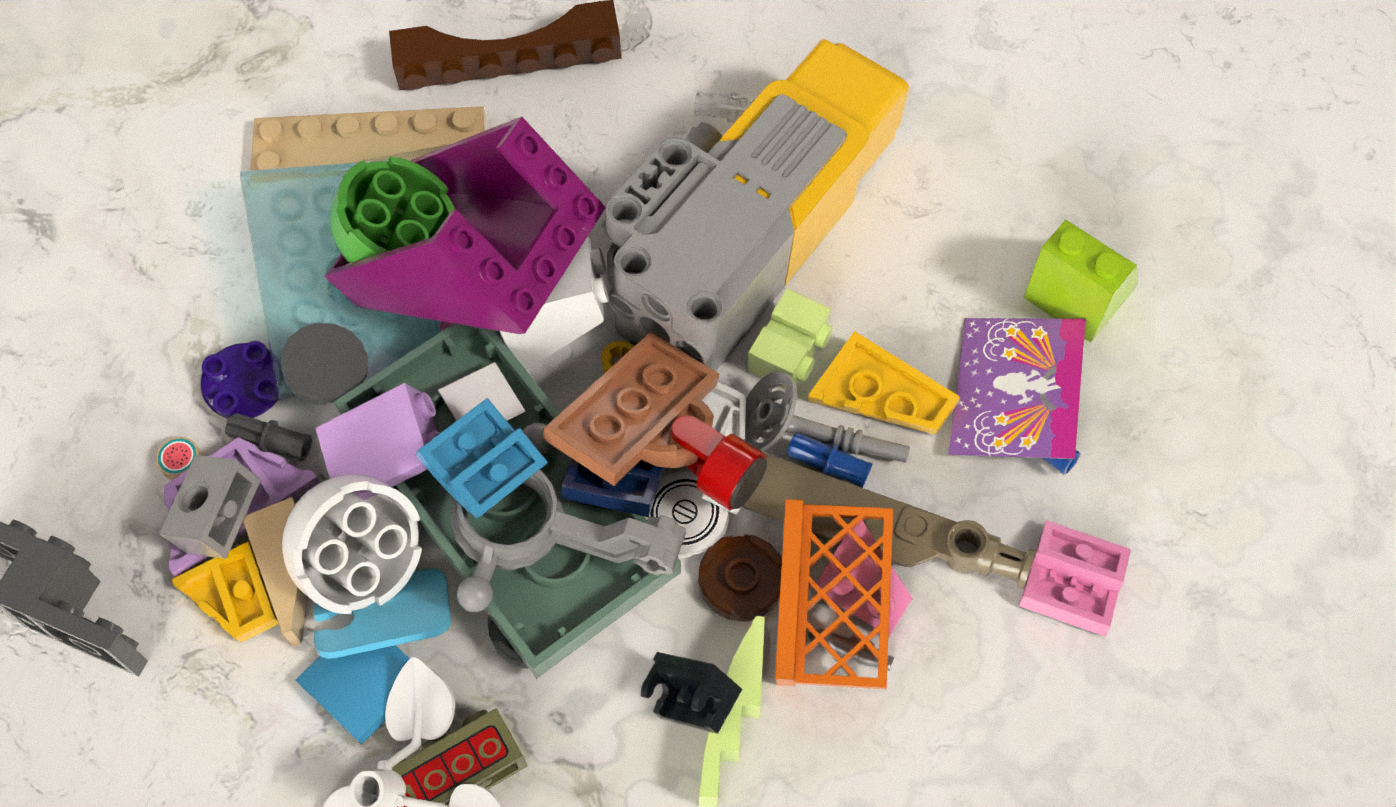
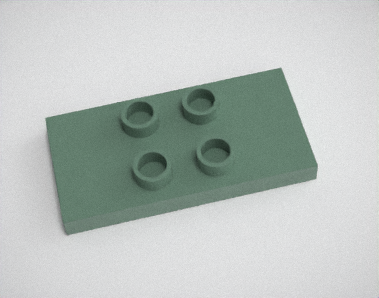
M455 323L334 401L339 414L342 415L406 383L421 393L425 392L431 398L436 410L433 420L437 431L441 433L456 422V419L438 390L495 362L526 411L507 421L515 431L518 428L524 431L528 425L535 422L548 425L560 414V411L494 330ZM553 447L548 454L543 456L548 463L540 470L558 492L563 513L602 526H608L626 518L647 523L645 516L561 499L562 484L572 458L556 447ZM425 470L393 486L394 489L406 496L414 505L420 517V524L461 579L464 580L473 576L478 562L468 557L455 540L451 523L454 497L436 480L429 470ZM522 483L480 518L476 519L469 512L467 515L469 523L478 535L492 543L510 545L526 541L536 534L546 520L547 511L545 503L539 494L531 487ZM555 543L547 555L530 566L513 570L495 568L489 582L493 589V599L484 610L537 679L681 573V561L677 558L671 575L660 574L658 576L644 571L641 566L633 562L634 559L618 564Z

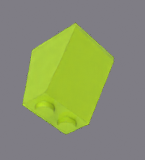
M1065 219L1041 247L1024 298L1055 319H1086L1084 338L1092 342L1138 284L1137 265Z

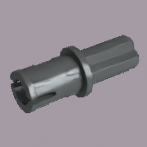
M235 413L229 416L226 422L225 434L228 437L234 439L239 437L259 446L260 451L263 452L271 450L297 458L299 461H304L312 446L311 435L280 427L275 420H270L267 423Z

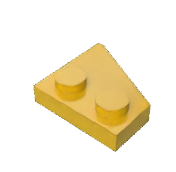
M250 542L231 549L226 559L215 557L172 579L175 587L188 595L197 603L201 610L214 618L226 632L240 642H244L279 624Z

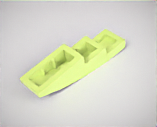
M762 616L754 618L733 657L727 676L743 690L719 733H708L699 791V806L718 807L720 761L739 762L741 717H760L765 617Z

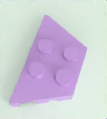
M239 437L210 455V457L236 459L261 479L246 515L291 497L296 500L320 483L313 471L299 469L287 463L284 458L272 452L260 451L256 445ZM188 470L164 485V501L168 512ZM242 522L235 540L247 533L244 522ZM170 542L171 560L168 561V569L177 577L193 569L210 556L186 553Z

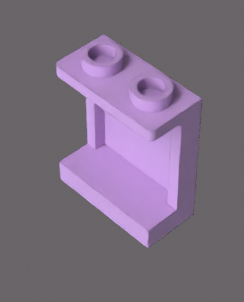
M403 383L316 427L329 478L342 475H365L376 478L393 487L428 470L415 454L421 447L440 434L433 420L436 410L431 398L425 392L421 393L408 384ZM369 490L352 492L364 501L379 494L372 493Z

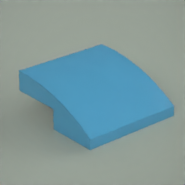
M488 398L421 447L415 454L436 480L476 519L480 518L548 463L520 428L515 431Z
M396 645L338 658L327 659L319 656L296 681L362 745L385 722V711L389 694L399 672L410 658Z

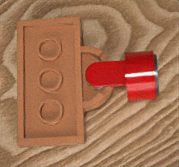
M653 332L647 334L544 427L543 439L613 486L640 460L657 467L679 468L686 466L698 477L697 490L729 511L738 509L747 502L761 482L767 468L765 453L735 434L724 436L712 428L714 415L709 407L701 401L717 386L719 373Z

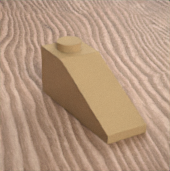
M293 497L248 514L243 522L281 632L292 646H296L302 642L308 596L295 585L289 576L283 560L282 538L288 516L296 505Z

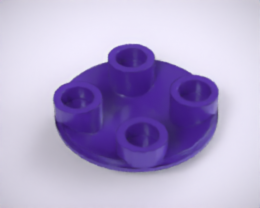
M259 341L228 346L218 353L206 357L201 366L203 373L200 386L203 399L212 411L227 419L235 413L251 418L264 414L275 405L284 389L285 381L279 358L265 344Z

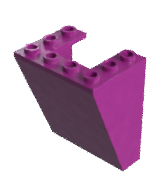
M521 116L410 160L431 171L449 188L446 194L455 210L449 213L433 237L347 264L349 262L340 254L324 277L356 307L515 334L526 333L606 207Z

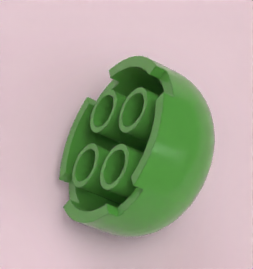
M389 157L387 162L365 163L363 160L357 163L344 175L330 207V229L338 250L349 263H353L433 237L449 213L455 210L450 198L446 194L449 188L431 171L402 158Z

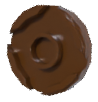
M744 534V537H732L733 535L721 538L708 548L700 561L698 584L703 600L713 612L728 620L747 622L754 620L756 616H765L777 606L780 600L782 558L769 542L755 535Z

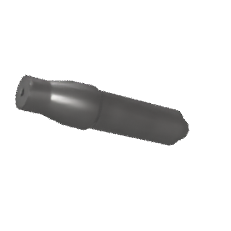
M819 628L815 630L821 634L825 629ZM808 632L809 639L813 641L815 638ZM833 632L824 639L836 653L843 656L860 642L855 635L846 638ZM866 646L851 658L861 664L878 667L877 658ZM888 655V671H890L894 657Z

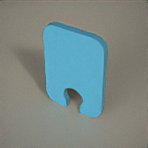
M435 568L415 571L402 590L386 603L379 606L375 601L363 609L353 610L352 615L354 619L345 628L314 631V644L317 653L327 659L338 658L443 634L451 625L448 583L444 572ZM314 603L316 622L328 620L340 614L326 610L317 603Z

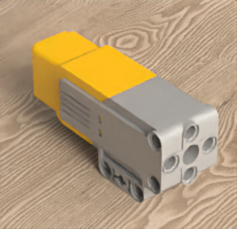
M822 39L786 80L773 81L767 85L708 153L682 138L671 137L662 141L609 199L606 205V233L612 241L607 252V278L614 287L608 293L609 302L607 304L615 312L617 332L634 345L638 344L647 334L653 332L717 372L718 368L775 300L784 286L788 284L852 205L858 182L895 137L896 130L901 123L909 92L908 83L903 78L845 44H833L828 40ZM626 219V220H630V221H629V222H620L619 220Z

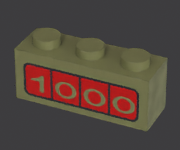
M495 708L490 712L481 710L470 715L463 721L462 728L448 736L444 734L438 739L427 740L421 746L422 751L406 760L403 759L392 767V771L397 772L405 783V795L449 806L451 795L459 785L476 784L490 789L528 767L498 709Z

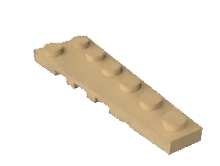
M484 106L254 118L249 182L253 190H260L302 182V177L323 173L325 177L339 175L341 169L351 168L363 160L365 163L388 161L389 157H396L410 161L486 131Z

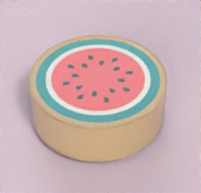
M174 437L165 441L159 447L156 454V464L165 477L173 480L189 469L195 455L202 456V453L191 439Z

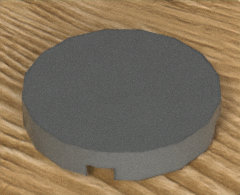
M315 323L300 328L288 338L282 350L281 371L286 386L298 398L314 405H326V403H334L335 400L364 382L368 371V355L362 341L350 330L333 323Z

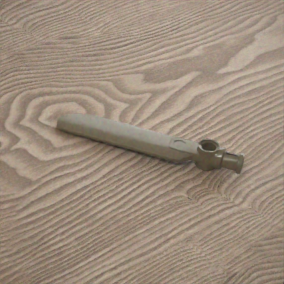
M766 454L767 468L764 476L752 496L742 506V508L783 523L786 499L803 500L804 504L893 508L892 563L904 567H913L935 558L945 560L957 572L971 573L975 571L986 576L992 572L1016 581L1017 587L1023 589L1037 552L1033 549L1025 552L1001 543V537L987 533L984 527L975 521L964 520L956 522ZM813 517V534L831 540L842 530L832 517ZM842 518V519H843V520L847 523V525H848V524H849L853 519H855V518ZM863 520L876 541L883 536L884 520ZM960 541H969L977 547V550L972 553H964L955 544Z

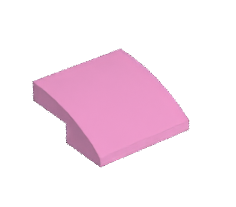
M1046 520L1019 606L1106 636L1111 626L1118 592L1124 582L1131 549Z

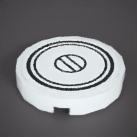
M691 471L672 473L661 479L649 515L650 517H660L661 515L676 520L678 525L686 528V535L678 555L680 558L693 557V555L701 552L705 553L709 547L713 546L725 535L729 522V512L702 499L703 493L696 488L698 477Z

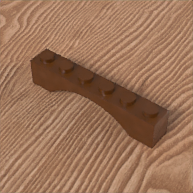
M613 0L577 4L565 15L543 28L506 39L477 40L460 38L442 33L429 26L389 31L392 65L399 90L420 89L426 86L447 83L456 84L461 81L483 78L491 79L504 75L532 73L539 70L560 67L568 68L574 65L595 62L604 63L610 60L622 59L620 34Z

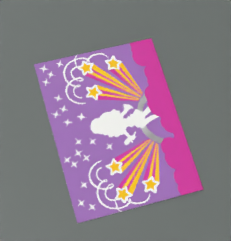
M965 318L956 394L960 396V400L954 409L948 455L1075 459L1086 319Z

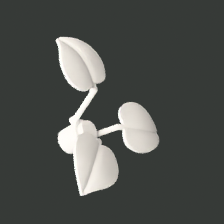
M412 657L399 672L389 694L385 711V721L390 736L397 741L411 740L410 744L388 760L379 761L377 770L363 771L357 774L351 786L341 787L334 791L323 807L503 806L489 789L476 784H462L456 787L451 795L449 806L405 795V783L397 772L392 771V767L417 750L421 745V738L435 740L443 736L450 727L455 714V698L448 683L422 659Z

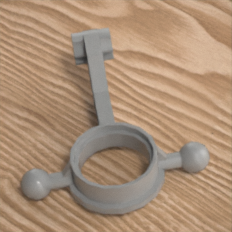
M535 422L528 425L523 433L541 455L544 456L554 446L543 439L544 427L547 425ZM541 470L537 471L523 484L534 489L543 499L547 511L546 520L536 534L523 542L506 545L492 543L481 537L469 523L468 511L454 498L451 523L455 540L468 557L478 562L473 576L462 581L456 594L459 604L469 612H480L491 603L493 589L489 582L495 568L513 570L530 566L547 555L555 543L618 564L634 559L633 562L641 566L644 571L659 576L660 574H672L686 535V528L678 525L676 520L662 515L660 517L649 516L647 523L626 518L608 526H602L563 513L558 492L553 488V484Z

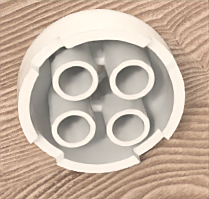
M357 474L330 478L306 492L288 516L282 538V553L285 567L295 585L326 610L340 614H352L353 610L363 609L375 601L381 606L402 590L417 567L422 548L418 546L419 529L417 521L420 520V517L414 505L406 496L376 478ZM369 490L372 493L379 494L364 501L352 492Z

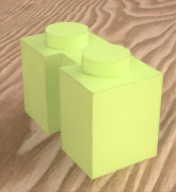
M786 288L771 313L769 323L766 327L762 328L748 352L747 372L763 378L772 372L780 371L791 376L795 385L798 380L804 382L813 368L815 359L811 357L817 347L824 349L833 331V327L829 325L831 308ZM785 385L779 386V387H781V388H783V389L786 390V386H785Z

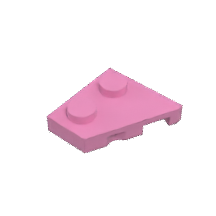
M863 521L853 529L868 547L876 542ZM847 534L835 551L834 556L847 568L864 552ZM879 548L874 553L882 561L883 551ZM867 558L851 573L867 592L882 579V571L870 558ZM829 561L816 584L823 589L840 574L839 570ZM892 565L889 637H891L913 600ZM846 578L827 594L835 604L845 610H848L862 597ZM880 589L872 596L879 605H881ZM868 602L853 613V615L874 628L880 624V615Z

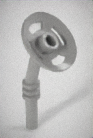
M776 371L763 377L752 388L746 398L744 441L760 451H764L774 445L785 430L833 444V446L837 444L839 445L838 450L842 447L843 452H848L851 449L852 454L855 455L860 451L904 463L907 462L910 446L866 436L859 429L854 433V429L848 427L845 431L843 425L834 428L793 415L797 400V389L792 377L784 372ZM777 386H786L785 392L781 390L772 392V389ZM779 399H783L782 402H781V404H779V403H777V402H775V401H777V400H779ZM757 408H758V411H757V421H758V425H756V426L753 427L754 416H755L756 410H757ZM760 437H761V438H764V439H769V440H767V441H765V442H761V443H758V442L756 441V440H758Z

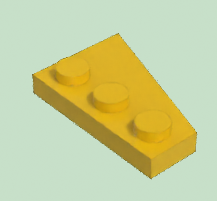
M856 331L852 333L807 396L808 402L934 435L939 432L960 400V396Z

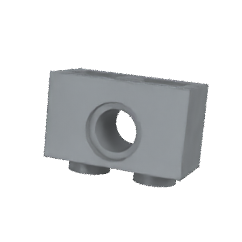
M195 455L159 535L186 553L226 559L261 479L236 459Z

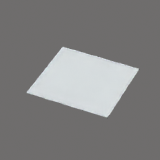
M495 362L438 390L456 421L486 398L492 402L506 421L526 412Z

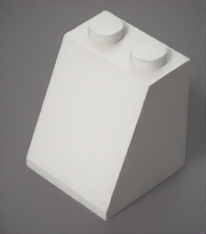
M589 235L527 332L515 334L500 331L506 346L526 371L604 322L603 303L609 302V295L603 277L600 278V274L606 273V265L601 249L593 248Z

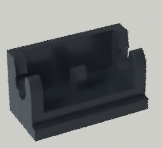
M656 652L652 659L655 663L641 687V697L649 699L653 695L655 687L658 684L662 685L663 692L661 697L657 699L653 713L664 720L718 734L743 689L712 663Z

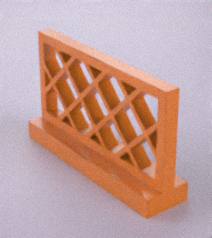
M785 500L775 671L777 685L795 686L796 684L887 689L893 508L804 504L803 500ZM813 517H832L842 530L823 545L812 533ZM842 518H855V519H853V520L847 525V523H846ZM864 519L884 520L883 536L870 547L853 531ZM848 534L864 553L845 568L829 550ZM811 541L819 549L812 557ZM883 545L881 561L874 552ZM825 555L839 570L840 574L821 589L810 577V567ZM867 558H870L882 571V579L867 592L851 573ZM846 578L862 597L843 613L827 594ZM810 585L817 594L808 601ZM880 589L881 605H879L872 597ZM823 599L839 618L819 634L807 621L808 611ZM868 602L880 615V624L865 637L850 621L849 617L863 604ZM844 622L860 642L841 658L824 639ZM808 630L815 639L806 646ZM878 634L879 651L870 642ZM819 644L837 662L824 675L805 674V656ZM866 646L878 660V678L858 677L846 663ZM840 668H842L849 676H838L834 674Z

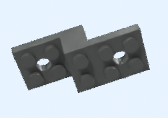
M13 519L9 525L0 522V557L12 562L0 580V608L28 629L139 677L148 662L136 650L139 643L122 634L124 630L104 618L98 617L94 623L83 617L85 606L101 582L89 570L91 563L74 554L75 548L60 538L50 536L48 541L36 537L37 532L33 528Z

